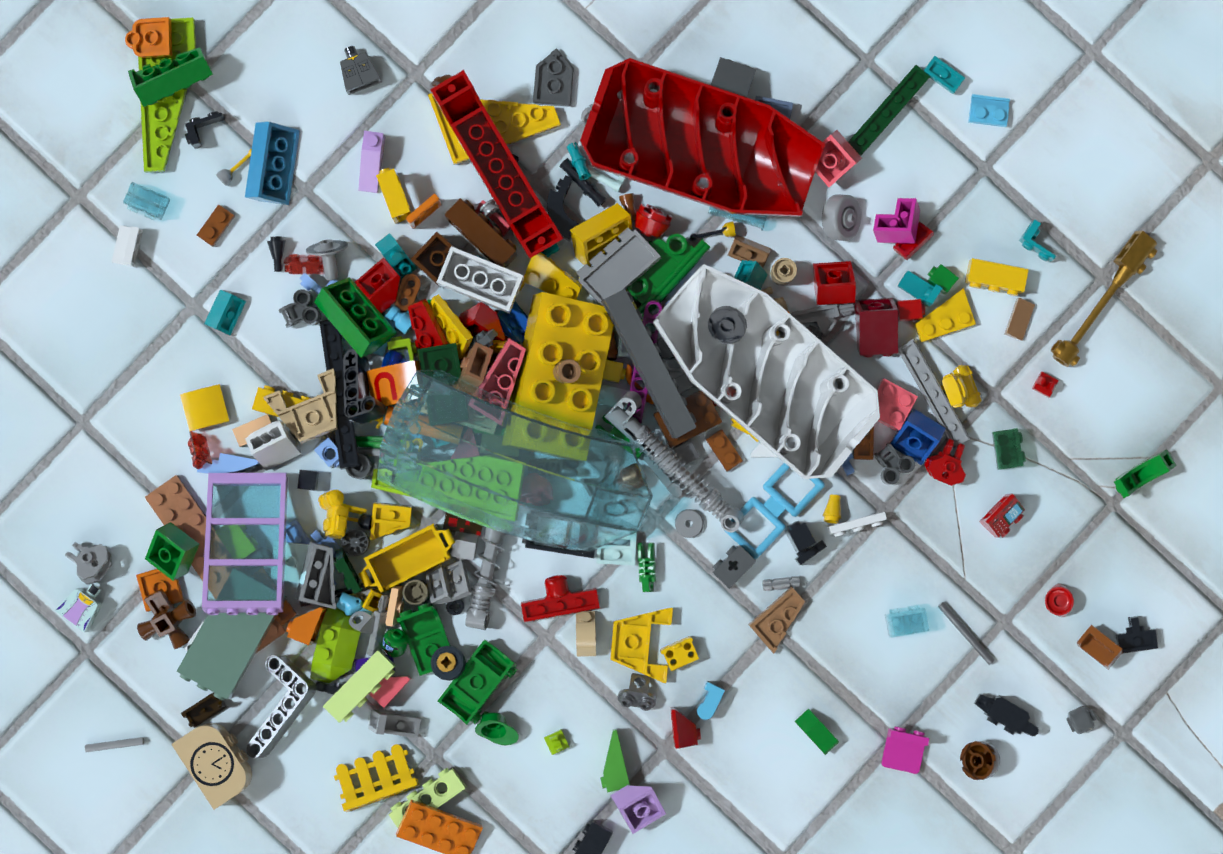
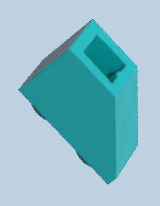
M390 233L375 244L401 279L417 269Z

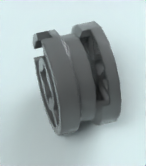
M359 529L349 530L342 538V548L349 555H362L369 548V536L366 532Z

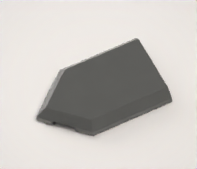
M557 48L536 65L533 93L534 104L571 106L574 68Z

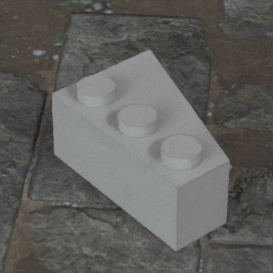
M314 542L309 543L295 595L297 600L336 609L333 548Z

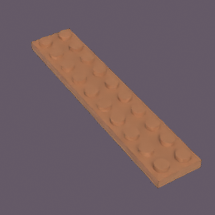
M175 475L145 496V499L163 525L171 522L199 543L191 565L203 581L206 515L178 475ZM212 525L210 559H233L216 535V530ZM210 566L208 589L215 599L218 598L233 569H239L245 573L241 566ZM276 619L273 621L256 653L286 633L284 627L280 626Z

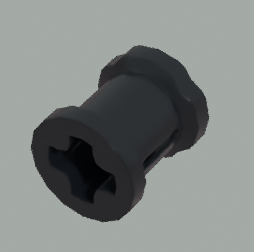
M455 600L456 604H460V608L457 609L458 612L450 608V605H453V601L446 604L447 612L451 615L461 614L464 610V602L462 600Z

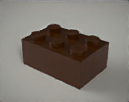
M701 390L685 398L687 401L686 408L689 413L692 412L695 416L696 428L682 436L672 439L659 412L653 414L670 449L722 423L711 399Z

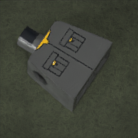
M355 46L344 49L347 59L340 61L348 95L382 82L365 52L357 54Z

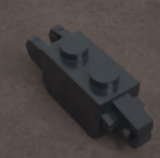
M982 694L977 696L974 704L984 711V714L988 716L987 720L996 726L998 723L1004 725L1003 730L1012 735L1015 732L1020 735L1024 732L1032 737L1038 734V727L1029 722V712L1000 696L993 698Z

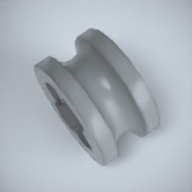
M493 199L487 201L480 208V211L485 213L484 216L486 218L499 209L498 205H494L495 201Z

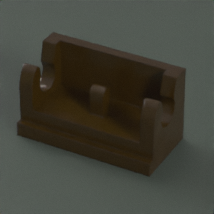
M213 692L181 712L183 718H187L190 727L195 728L227 708V705L223 700L216 698Z

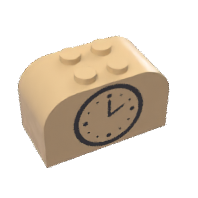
M207 723L193 729L171 745L213 810H215L248 787L252 779V770L247 761L249 759L243 749L240 751L237 746L238 741L232 733L229 734L227 729L220 724Z

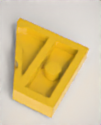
M374 502L370 540H375L378 537L410 527L412 506Z

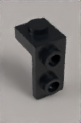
M218 111L207 114L208 117L201 119L200 117L190 119L188 123H185L188 132L185 134L188 145L191 144L195 149L202 147L197 128L225 120L223 113Z

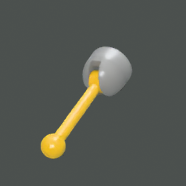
M252 149L230 170L222 169L216 174L225 186L232 181V173L251 157Z

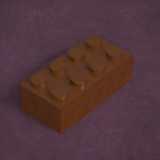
M460 198L444 214L446 220L490 262L507 268L518 256L516 245L509 239L505 241L502 238V232L496 226L490 227L488 219L481 212L477 214L474 206L467 199L463 201Z

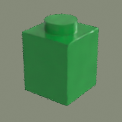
M942 264L938 267L933 266L927 274L929 276L927 282L932 286L937 284L943 288L941 293L944 295L949 292L959 279Z

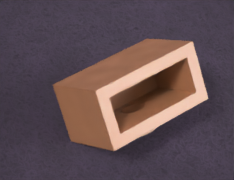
M476 342L468 352L467 357H464L460 368L463 369L458 384L476 391L483 382L493 349Z

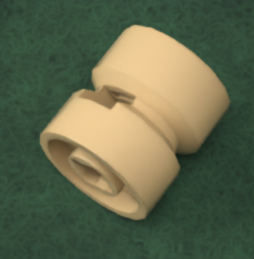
M780 258L771 268V279L777 285H788L796 276L797 267L791 259Z

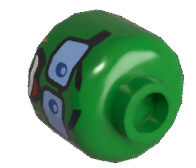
M400 629L386 631L382 641L383 652L389 657L402 656L408 645L407 634Z

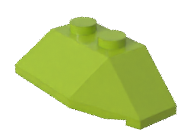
M337 607L336 609L327 608L312 660L310 679L330 683L352 670L361 634L360 631L352 628L349 624L351 616H346Z

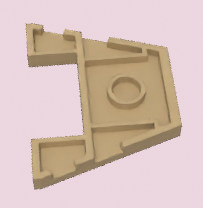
M334 369L317 375L324 392L323 394L289 408L286 407L280 390L263 397L301 444L338 429L336 373Z

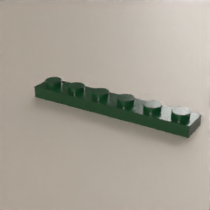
M915 65L848 141L860 156L863 155L930 78L919 66Z

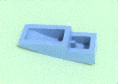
M220 453L219 460L200 457L197 472L206 474L237 473L256 467L260 463L256 459Z

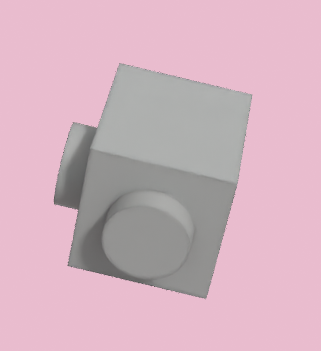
M456 531L454 536L456 543L450 548L452 549L451 556L459 560H474L479 535Z

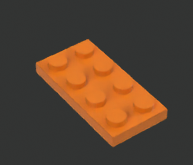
M411 799L397 829L396 837L443 854H471L483 827L480 824Z

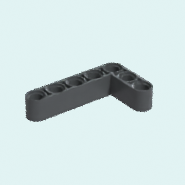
M272 655L266 660V669L288 689V692L248 743L246 751L251 758H264L270 754L316 692L315 683L285 656ZM277 660L279 661V667H278V668L276 667V662H277ZM290 673L293 675L292 680L289 679ZM304 684L306 686L305 693L302 690ZM292 700H294L295 703L293 708L291 706ZM281 715L283 716V721H282V723L280 722V716H281ZM269 730L272 733L271 738L268 736ZM258 745L260 746V752H259V753L257 752V746H258Z

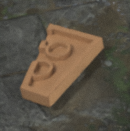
M790 587L748 624L773 654L776 652L780 641L785 637L786 631L795 620L805 601L793 587Z

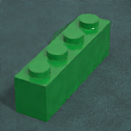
M200 47L178 54L176 59L165 58L160 60L158 65L151 67L150 64L142 67L143 70L136 72L132 69L128 71L133 90L143 107L153 105L158 100L172 96L175 92L189 88L192 84L200 80H206L209 76L213 75L211 67Z

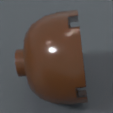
M974 741L968 743L962 749L960 761L962 760L963 764L962 770L969 778L985 780L992 777L998 771L1000 755L992 744L986 741Z

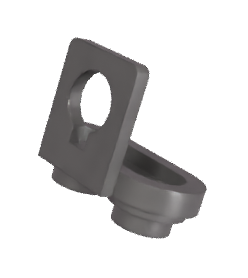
M635 673L631 674L629 689H623L618 693V701L623 707L632 706L648 711L655 706L656 697L648 693L650 677ZM641 679L645 682V685L641 686V689L637 688V685L634 683L635 680Z

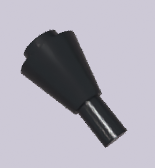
M282 236L270 237V241H267L272 259L274 260V272L282 271L281 259L286 240H282Z

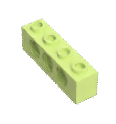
M445 768L438 773V779L435 781L432 779L428 780L422 785L424 789L418 793L414 790L406 796L407 801L402 804L399 801L390 808L392 811L388 815L397 828L411 799L425 804L421 797L423 794H429L432 801L426 805L437 809L466 788L465 783L454 768L450 770ZM438 783H445L448 787L447 791L440 792L437 789Z

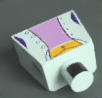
M91 584L87 591L77 588L54 611L81 631L88 632L102 606V603L95 599L101 589L95 584Z

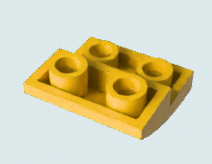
M220 384L180 394L189 432L229 422Z

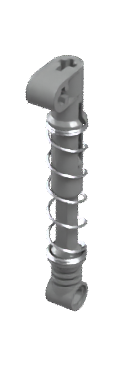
M495 455V456H498V457H503V458H507V459H512V460L519 461L518 459H515V458H510V457ZM493 515L485 518L487 526L485 535L481 538L486 542L484 552L478 554L479 558L482 559L481 570L474 572L479 577L477 584L472 585L471 591L475 598H472L474 603H471V606L473 608H469L465 621L467 627L486 630L489 624L490 612L487 611L490 608L488 604L491 603L489 599L495 595L496 589L494 588L497 587L492 582L494 571L500 569L496 564L497 554L504 551L499 544L502 545L504 535L507 534L505 530L507 518Z

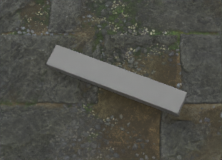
M915 339L898 347L899 354L938 423L946 428L944 431L948 440H954L953 448L957 447L960 443L962 444L970 440V436L953 406L950 405L948 397Z

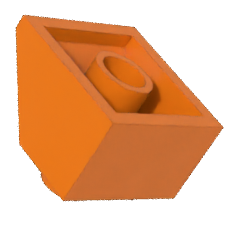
M319 607L294 618L293 621L290 620L286 632H289L287 637L307 645L314 644L327 607Z

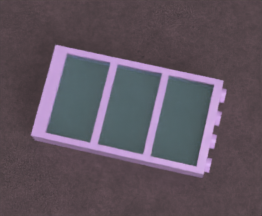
M208 473L202 609L207 615H219V613H227V615H238L239 613H246L247 615H258V613L278 615V612H283L288 477L286 473Z

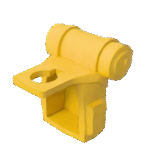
M959 365L953 370V373L945 375L942 380L943 385L941 387L946 392L950 405L954 408H960L964 405L966 407H976L982 402L981 394L978 392L972 376L973 372L968 365Z
M331 490L320 495L318 498L320 507L327 510V518L323 521V531L326 537L332 539H341L345 536L349 512L364 514L367 513V509L344 504V495L339 490Z

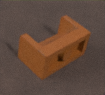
M1092 625L1077 641L1078 647L1108 670L1123 653L1121 647Z

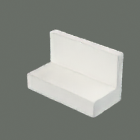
M120 225L112 263L135 267L143 233L142 229Z

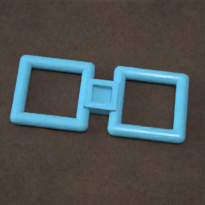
M783 463L763 485V489L771 495L769 499L762 504L756 497H752L740 509L745 516L754 506L776 528L756 549L736 531L732 533L725 532L754 559H757L786 528L785 524L778 519V516L785 509L793 517L798 516L825 487V483L820 478L810 479L815 486L794 507L772 487L790 468Z

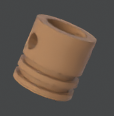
M570 359L558 362L553 369V375L560 383L575 382L581 374L579 364Z

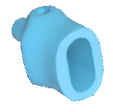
M345 592L342 593L336 605L346 616H352L358 611H364L369 615L373 613L362 607L363 602L360 598Z

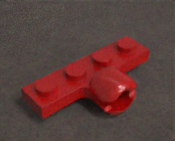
M563 575L552 576L545 580L546 597L521 602L524 622L600 608L596 588L570 592L567 578Z

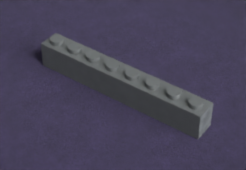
M623 289L603 299L601 302L672 439L695 429V416L692 412L689 413L686 408L687 401L683 395L679 394L676 380L670 377L668 373L670 371L669 366L665 360L662 361L658 345L656 343L653 344L649 328L647 326L644 327L641 321L643 319L639 309H635L631 293Z

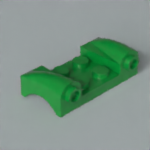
M484 639L467 661L462 675L451 682L438 699V702L459 717L466 725H476L482 718L480 714L482 712L481 708L503 679L512 678L518 670L516 668L517 663L488 640Z

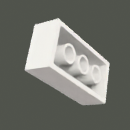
M451 246L437 284L510 314L524 276Z

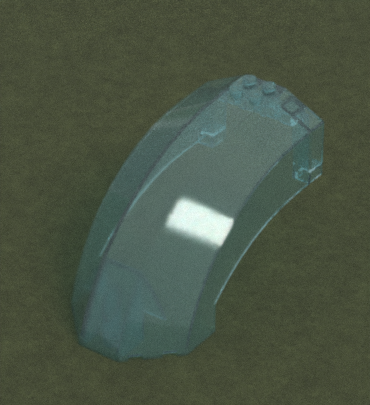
M442 370L416 371L393 409L380 446L377 480L424 503L473 523L526 540L562 548L593 551L639 532L653 497L651 489L648 488L646 483V476L641 463L638 462L636 457V450L633 444L601 429L588 430L533 411L489 393Z

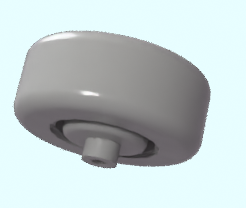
M833 195L826 201L822 211L823 230L827 237L832 240L848 241L852 239L858 232L861 223L859 203L851 195Z

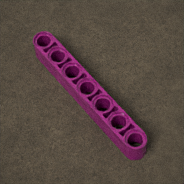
M650 300L646 304L642 321L644 327L648 323L654 324V320L662 311L663 306L658 300ZM651 304H656L659 307V312L652 314L649 312L648 307ZM657 328L651 333L652 336L650 338L653 344L657 343L659 332ZM634 366L630 391H634L641 396L642 405L632 416L642 424L648 391L646 387L643 389L635 387V382L642 379ZM628 402V404H627V409H628L629 406L631 405L630 402Z

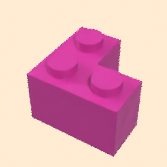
M897 198L895 214H876L873 232L877 243H915L920 216V208L916 198Z

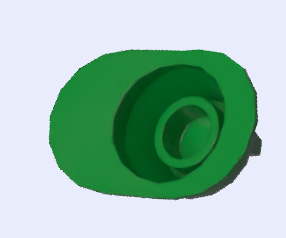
M484 711L480 723L475 727L477 735L498 745H512L519 739L517 730L507 725L504 716L500 713Z

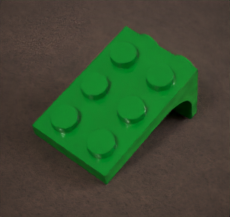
M430 603L418 606L419 611L413 612L411 609L399 613L400 618H397V622L400 623L403 632L408 636V645L419 676L433 672L431 658L437 649L447 645L450 646L436 605L431 606Z

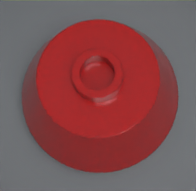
M641 203L639 209H636L635 227L648 237H652V235L661 237L671 226L670 222L673 217L670 214H667V216L663 215L664 213L657 207L649 204L645 206Z

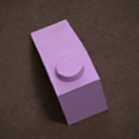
M364 131L359 191L378 193L379 182L376 175L380 174L379 171L382 166L386 138L383 133Z

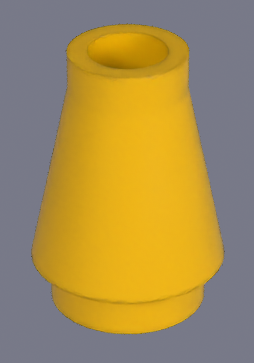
M833 494L829 496L822 515L824 522L839 524L841 519V496Z

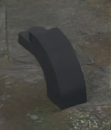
M565 175L564 179L560 178L556 186L558 192L550 189L547 199V210L549 217L554 222L562 238L570 242L572 238L570 229L577 226L578 223L569 218L563 208L564 199L573 182L571 177Z

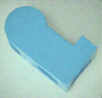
M708 681L704 686V689L708 692L703 702L697 706V714L704 720L710 719L714 715L725 692L724 689Z

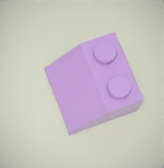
M627 785L610 795L633 834L666 814L652 787Z

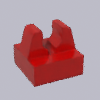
M1040 372L1032 389L1049 398L1059 380L1044 372Z

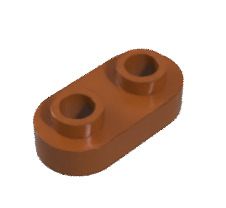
M414 274L404 276L399 286L395 305L400 308V311H408V306L415 303L421 288V281ZM410 281L415 282V286L412 288L408 286ZM407 299L408 304L402 305L401 301Z

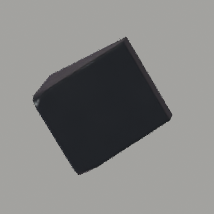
M300 470L297 489L317 491L319 472Z

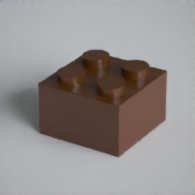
M436 232L411 258V261L441 288L442 286L437 284V280L452 245Z

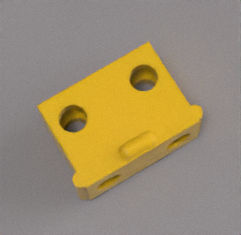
M691 636L660 649L671 671L699 659ZM690 651L693 652L692 656H688ZM672 659L676 660L674 664L670 663Z

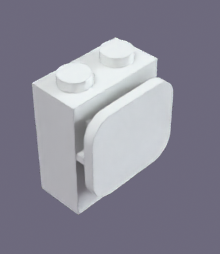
M283 421L272 422L245 438L251 454L266 471L301 454L294 437L290 434L289 428Z

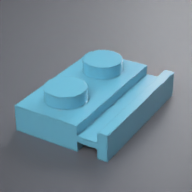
M972 94L968 123L1007 127L1010 99Z

